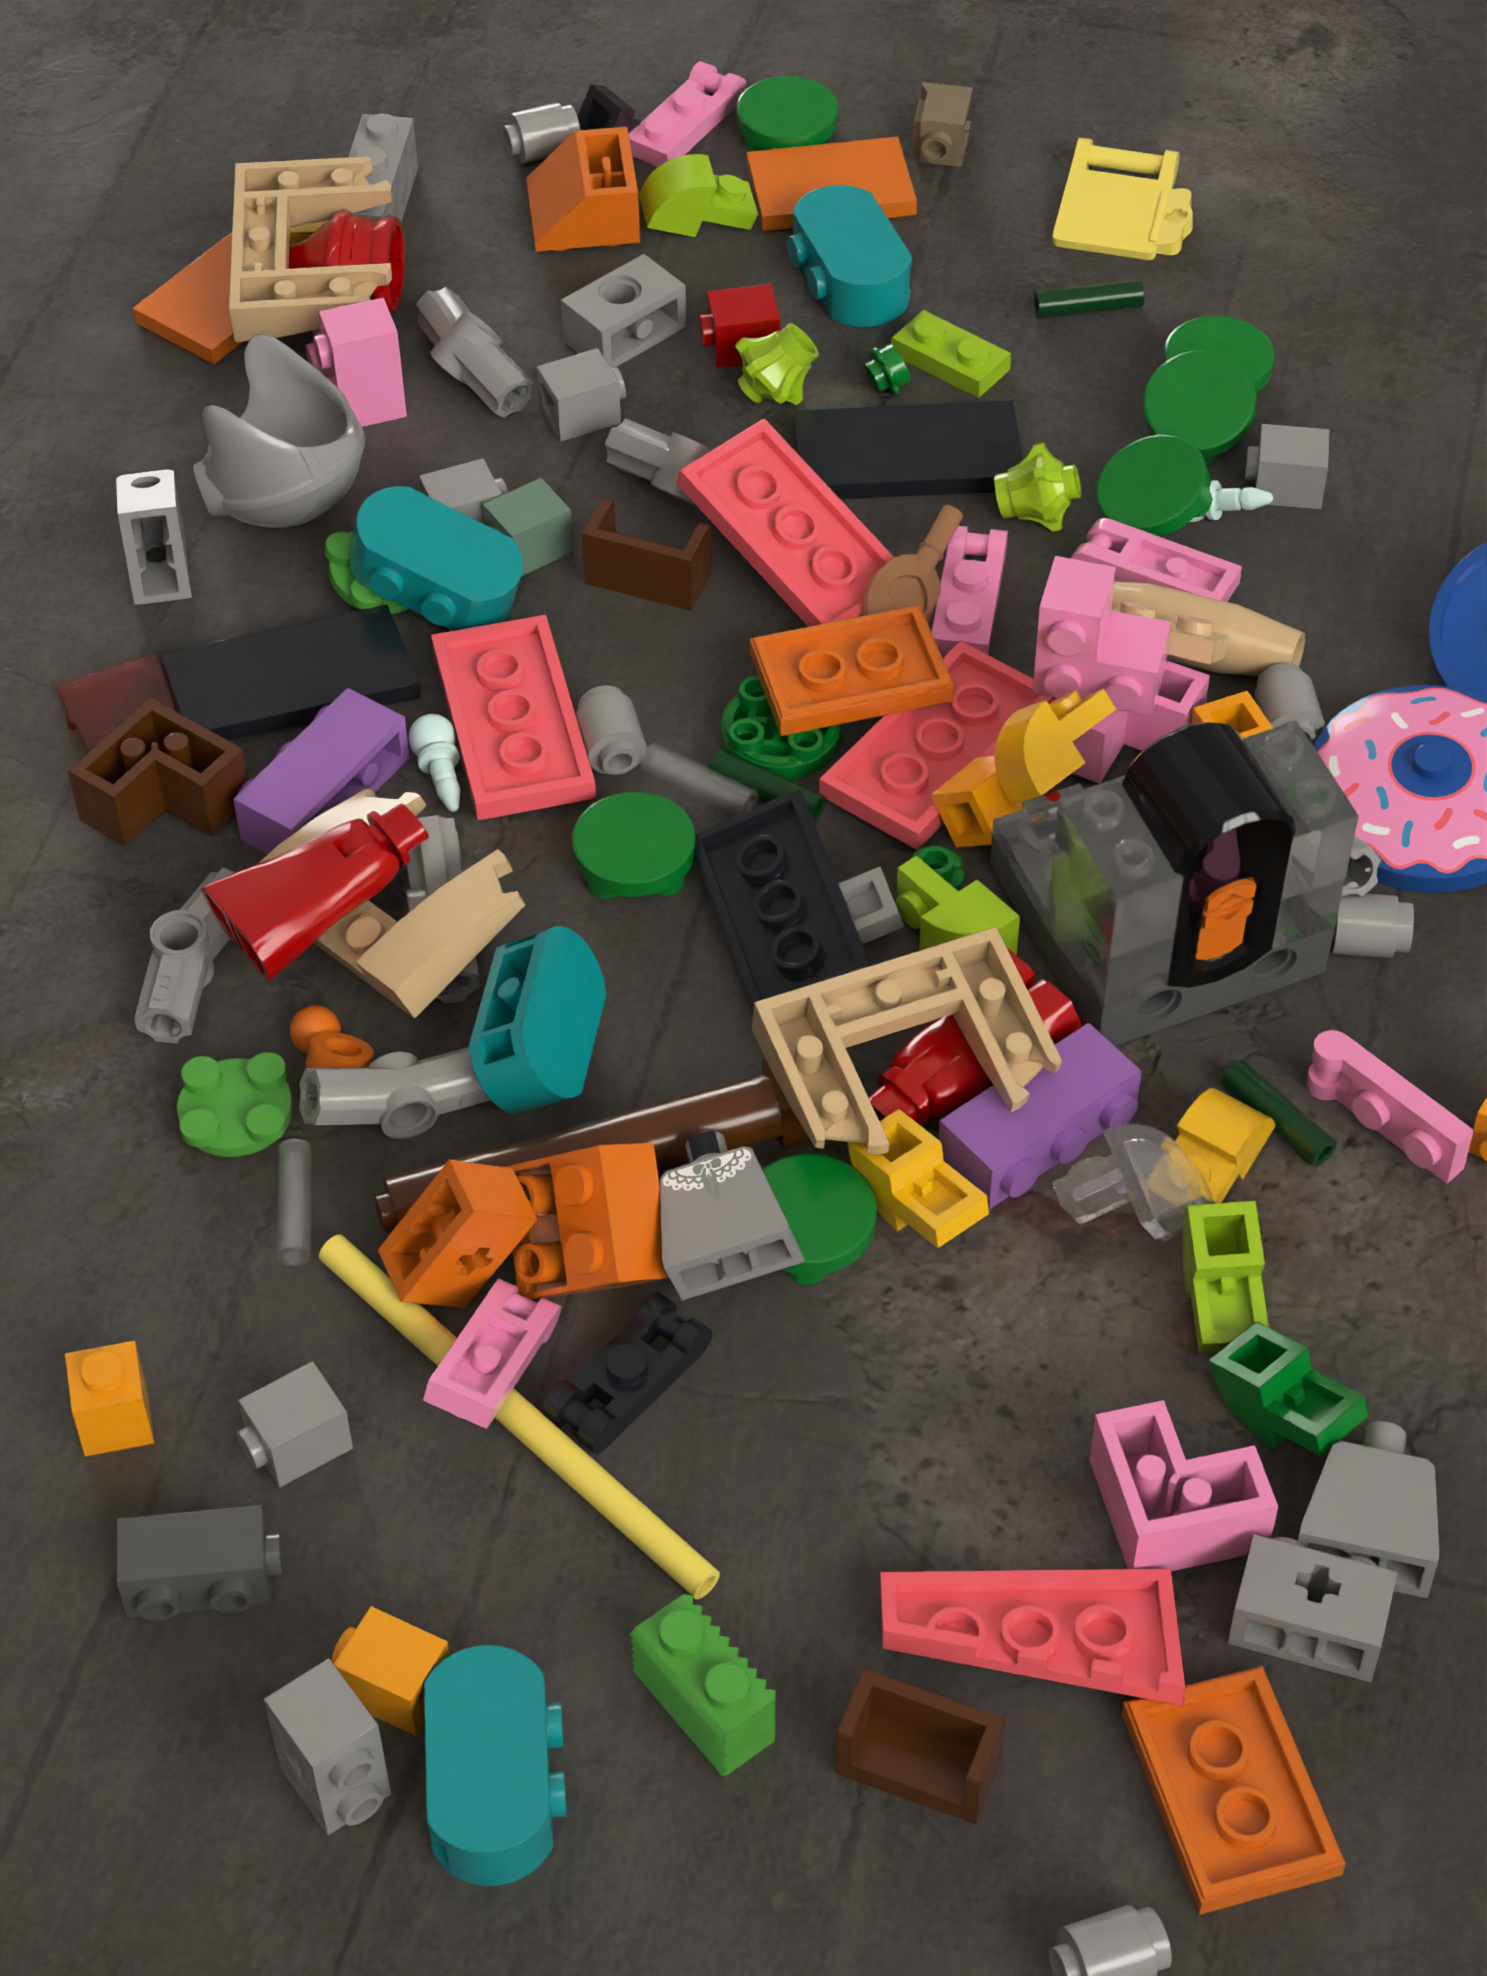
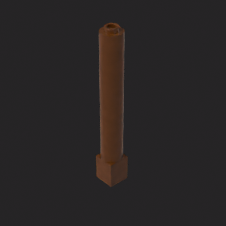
M762 1060V1074L451 1160L506 1167L597 1145L654 1143L657 1170L660 1171L689 1163L685 1147L686 1142L693 1135L704 1131H717L723 1134L728 1151L775 1138L779 1139L783 1149L809 1143L811 1140L787 1102L767 1061ZM448 1160L383 1178L385 1192L374 1194V1200L384 1233L395 1229Z

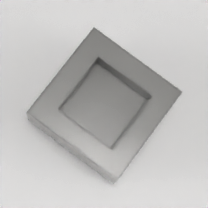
M881 867L839 883L863 944L905 927Z

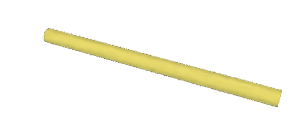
M339 1234L330 1238L321 1248L319 1260L438 1366L457 1337L420 1304L401 1302L390 1277L343 1235ZM513 1388L494 1418L690 1595H693L695 1599H701L707 1595L716 1585L720 1572Z

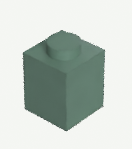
M542 478L483 504L484 524L511 537L517 544L523 560L521 576L574 552L572 511Z

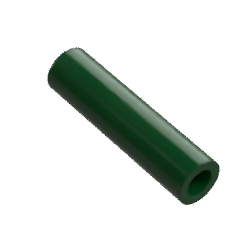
M1141 280L1034 292V309L1037 318L1143 307L1144 288Z
M718 749L710 760L708 766L709 776L760 800L769 802L800 788L814 822L818 821L826 805V797L727 750Z
M1244 1060L1236 1061L1226 1070L1221 1080L1222 1085L1244 1104L1272 1118L1276 1125L1273 1130L1312 1165L1319 1166L1323 1164L1333 1154L1337 1142Z

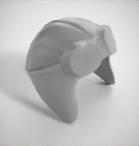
M258 334L251 338L246 346L244 355L245 369L250 385L246 410L239 418L227 409L219 406L210 405L203 409L202 421L209 444L204 459L193 465V472L203 502L212 516H230L241 522L259 527L287 528L308 523L322 516L339 503L348 493L359 470L365 446V432L345 395L317 368L276 338Z

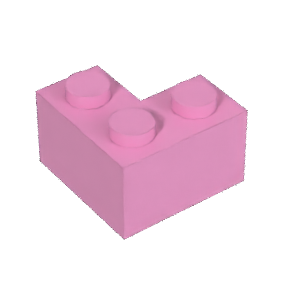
M384 297L319 311L321 328L313 330V343L306 344L308 363L317 368L345 395L362 427L407 417L398 332Z
M1055 556L1039 607L1033 693L1059 698L1076 689L1081 697L1104 688L1117 710L1152 716L1166 667L1171 622L1111 611L1116 567Z
M1167 660L1153 715L1116 709L1073 741L1085 764L1072 774L1100 784L1124 744L1158 757L1170 753V755H1175L1183 760L1188 748L1193 707L1206 704L1210 675Z
M1164 1400L1095 1414L1089 1460L1127 1569H1171V1572L1246 1556L1249 1554L1254 1534L1272 1538L1278 1504L1255 1445L1186 1460Z

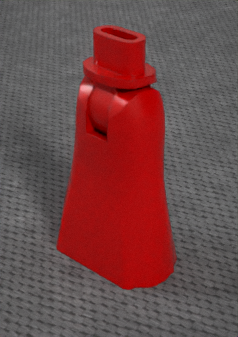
M403 803L398 804L382 816L374 810L367 814L369 825L360 818L347 821L295 849L202 886L203 896L222 929L238 948L244 950L246 957L267 983L302 955L340 919L386 888L394 879L398 870L410 862L411 859L408 852L429 839L424 826Z
M1007 949L1054 1045L1082 1027L1081 1020L1075 1011L1072 1001L1048 981L1041 979L1035 984V973L1031 970L1030 966L1011 950ZM953 1014L930 1021L900 1048L893 1057L889 1068L878 1077L879 1088L870 1094L868 1098L879 1121L900 1109L923 1127L930 1121V1117L938 1118L958 1109L993 1086L977 1060Z

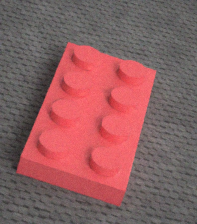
M765 418L682 468L679 472L676 484L808 627L862 616L863 596L869 581L876 571L895 557Z
M546 615L431 635L432 650L451 723L456 732V742L477 821L596 799L595 779Z
M960 641L943 658L954 684V701L884 715L819 779V793L824 795L828 801L915 850H918L944 824L931 794L975 758L995 756V747L999 733L1013 713L1044 700H1047L1048 704L1057 699L1055 697L1034 694L1033 678L963 641Z

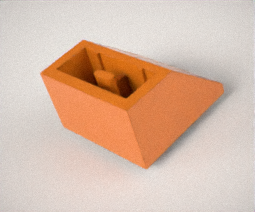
M627 127L575 131L526 177L536 252L565 251L574 248L598 246L615 247L621 244L640 243L638 188Z
M654 1143L597 1145L506 1166V1168H513L538 1219L512 1251L519 1295L530 1300H538L541 1298L627 1287L669 1278L662 1261L660 1184Z

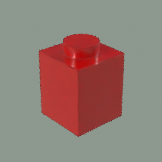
M771 284L707 291V314H702L698 317L699 334L702 347L712 348L716 368L743 365L740 352L735 347L736 343L743 337L760 338L768 336L775 331H780V316Z

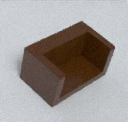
M602 498L582 532L585 584L692 611L712 574L711 525L698 523L685 549H680L617 533L614 501Z
M863 1668L837 1731L835 1773L977 1824L1001 1762L1005 1718Z

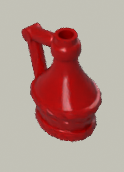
M344 209L334 214L331 220L323 224L308 239L289 246V269L391 263L392 280L388 285L377 286L370 299L374 300L384 297L390 313L399 309L405 278V244L401 221L397 217L388 215L375 220L353 215L350 211Z

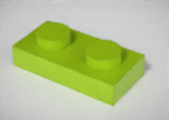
M925 310L921 311L891 338V344L897 349L905 362L978 399L1010 370V352Z

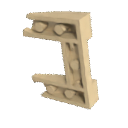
M369 156L235 164L229 312L235 342L250 341L252 337L258 334L279 338L320 329L319 311L369 301L377 286L388 285L392 280L391 263L289 269L290 227L331 220L334 214L344 209L353 214L392 202L391 184L387 180L370 185L365 177L373 171L372 160Z
M365 789L315 817L275 847L260 862L295 849L347 821L360 818L369 825L367 814L373 810L382 816L398 804L403 803L416 817L427 805L421 796L416 793L405 792L399 799L378 798L373 790ZM497 849L441 886L398 922L370 901H366L340 919L314 944L415 1019L518 914L525 904L518 891L503 893L498 878L513 870L506 856Z
M996 927L754 1002L751 1029L787 1102L815 1148L824 1149L825 1139L867 1143V1153L883 1154L888 1153L890 1143L846 1050L847 1047L953 1014L977 1060L1010 1112L1020 1109L1028 1101L1030 1093L1024 1087L1042 1069L1055 1074L1060 1069L1062 1059Z

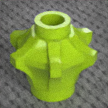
M789 323L781 331H775L768 336L760 338L743 337L736 343L735 347L740 352L743 362L742 372L744 373L738 378V384L752 401L760 404L764 399H774L780 404L788 401L797 406L803 400L805 376L811 368V363L819 356L815 344L803 330Z
M1044 442L1034 444L1028 456L1016 466L1008 469V472L995 475V493L1003 519L1018 517V519L1032 520L1041 523L1052 532L1062 530L1063 516L1066 509L1070 506L1071 500L1081 498L1082 495L1076 465L1065 466L1062 461L1052 456Z

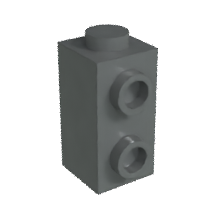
M262 1505L117 1519V1586L127 1618L142 1617L147 1620L160 1621L173 1618L179 1613L215 1610L231 1614L243 1612L251 1606L272 1604L271 1576L284 1574L283 1545L280 1531L268 1532Z

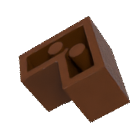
M149 698L68 770L79 820L123 846H126L165 809L212 836L236 813L233 799L237 796L243 784L248 781L242 748L152 698Z

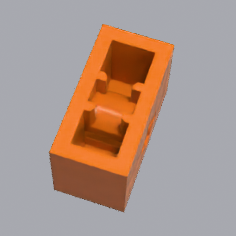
M449 1159L380 1246L378 1252L401 1302L465 1309L538 1219L513 1168Z

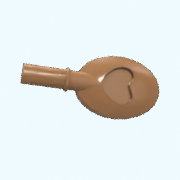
M950 505L943 506L925 540L919 544V551L916 555L903 554L895 557L875 572L864 592L862 616L920 605L928 625H931L935 616L937 600L941 593L940 581L935 566L938 561L943 559V552L963 519L961 511Z

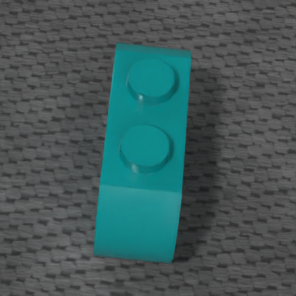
M833 185L813 190L797 202L793 210V235L787 238L788 254L795 268L801 267L804 272L811 296L814 300H821L831 319L849 326L872 327L886 324L901 316L907 309L911 298L909 282L912 256L873 194L854 186Z
M395 486L379 490L369 496L358 511L349 551V565L353 576L359 584L371 589L379 597L393 600L423 615L431 623L444 626L452 631L505 622L508 618L523 570L521 552L511 537L408 486Z
M562 926L552 927L538 934L500 945L495 950L470 1039L469 1052L474 1072L486 1095L500 1109L511 1114L525 1113L570 1099L581 1094L606 998V988L600 966L592 950L576 932Z
M474 1646L458 1651L444 1659L434 1668L424 1682L427 1825L430 1832L432 1854L443 1869L459 1880L470 1884L498 1886L520 1880L536 1870L554 1847L553 1818L567 1817L564 1770L550 1771V1749L564 1748L561 1702L547 1703L544 1674L524 1654L502 1646Z

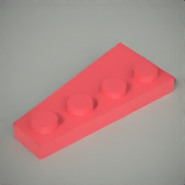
M1171 1569L880 1572L883 1649L1183 1706L1185 1681Z

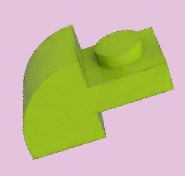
M703 154L683 155L663 163L648 176L639 193L647 228L696 237L703 221L751 230L758 215L749 182L733 175H714L708 155Z
M918 856L913 857L898 867L896 905L901 918L910 927L920 929L919 951L996 927L1006 948L1017 955L1020 916L979 880H975L958 892Z
M1256 1201L1188 1205L1184 1216L1182 1238L1186 1298H1191L1198 1352H1220L1256 1321L1269 1327L1261 1277L1265 1260Z

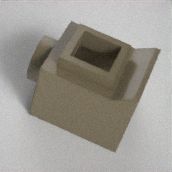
M922 82L921 99L918 102L913 128V151H919V162L962 167L971 130V121H966L972 100L973 87Z

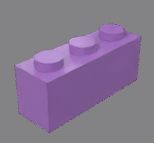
M347 688L330 705L321 708L313 722L292 742L283 745L275 759L254 779L248 780L240 788L237 796L233 799L240 839L269 854L275 847L315 817L365 789H371L375 793L410 758L405 716Z
M1087 1023L1055 1044L1062 1059L1060 1069L1055 1074L1042 1069L1024 1087L1030 1095L1028 1101L1020 1109L1010 1112L993 1085L940 1120L939 1141L942 1143L944 1162L987 1195L989 1210L1009 1196L1013 1198L1021 1196L1033 1186L1040 1175L1059 1162L1067 1164L1073 1161L1083 1152L1089 1142L1108 1129L1115 1131L1122 1128L1136 1113L1142 1071L1090 1023Z

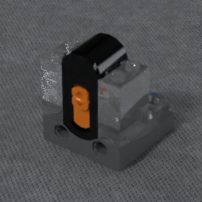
M1297 721L1246 738H1242L1240 733L1228 724L1200 722L1182 726L1162 735L1140 752L1132 761L1124 776L1085 789L1078 783L1024 801L1022 810L994 819L990 866L1063 994L1072 1001L1075 1011L1081 1020L1082 1027L1090 1023L1114 1046H1118L1324 973L1326 971L1359 815Z

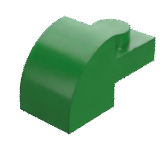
M1257 1321L1209 1360L1216 1386L1228 1407L1253 1435L1273 1449L1287 1438L1322 1457L1331 1449L1334 1443L1343 1439L1369 1416L1363 1394L1313 1369L1306 1346Z

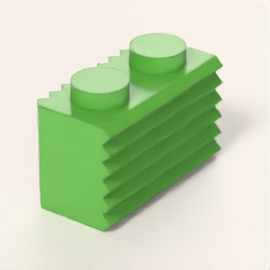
M681 1595L634 1628L630 1634L633 1638L631 1640L633 1644L631 1650L634 1652L632 1654L634 1659L632 1664L635 1666L633 1672L721 1776L729 1775L775 1742L776 1690L766 1689V1679L757 1678V1669L748 1668V1658L739 1657L738 1647H730V1637L721 1636L720 1626H712L711 1616L703 1615L702 1606L694 1605L693 1595Z

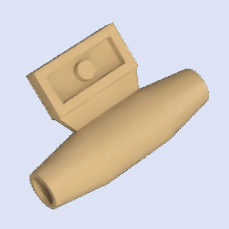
M1114 581L1111 611L1171 622L1167 654L1168 661L1220 674L1259 676L1265 669L1280 663H1291L1298 667L1300 665L1305 645V633L1238 604L1150 583Z

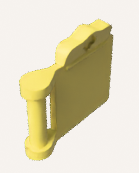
M1079 137L1055 223L1052 244L1062 248L1143 260H1153L1156 254H1178L1182 249L1183 240L1193 230L1191 191L1185 188L1173 189L1179 166V152L1165 150L1164 155L1101 147L1093 145L1092 139ZM1089 167L1159 176V178L1155 180L1089 170Z

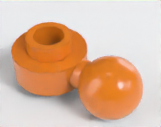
M310 1005L302 1008L294 1015L290 1023V1038L294 1046L300 1052L307 1055L306 1068H368L373 1062V1048L357 1037L342 1034L340 1022L330 1009L320 1005Z

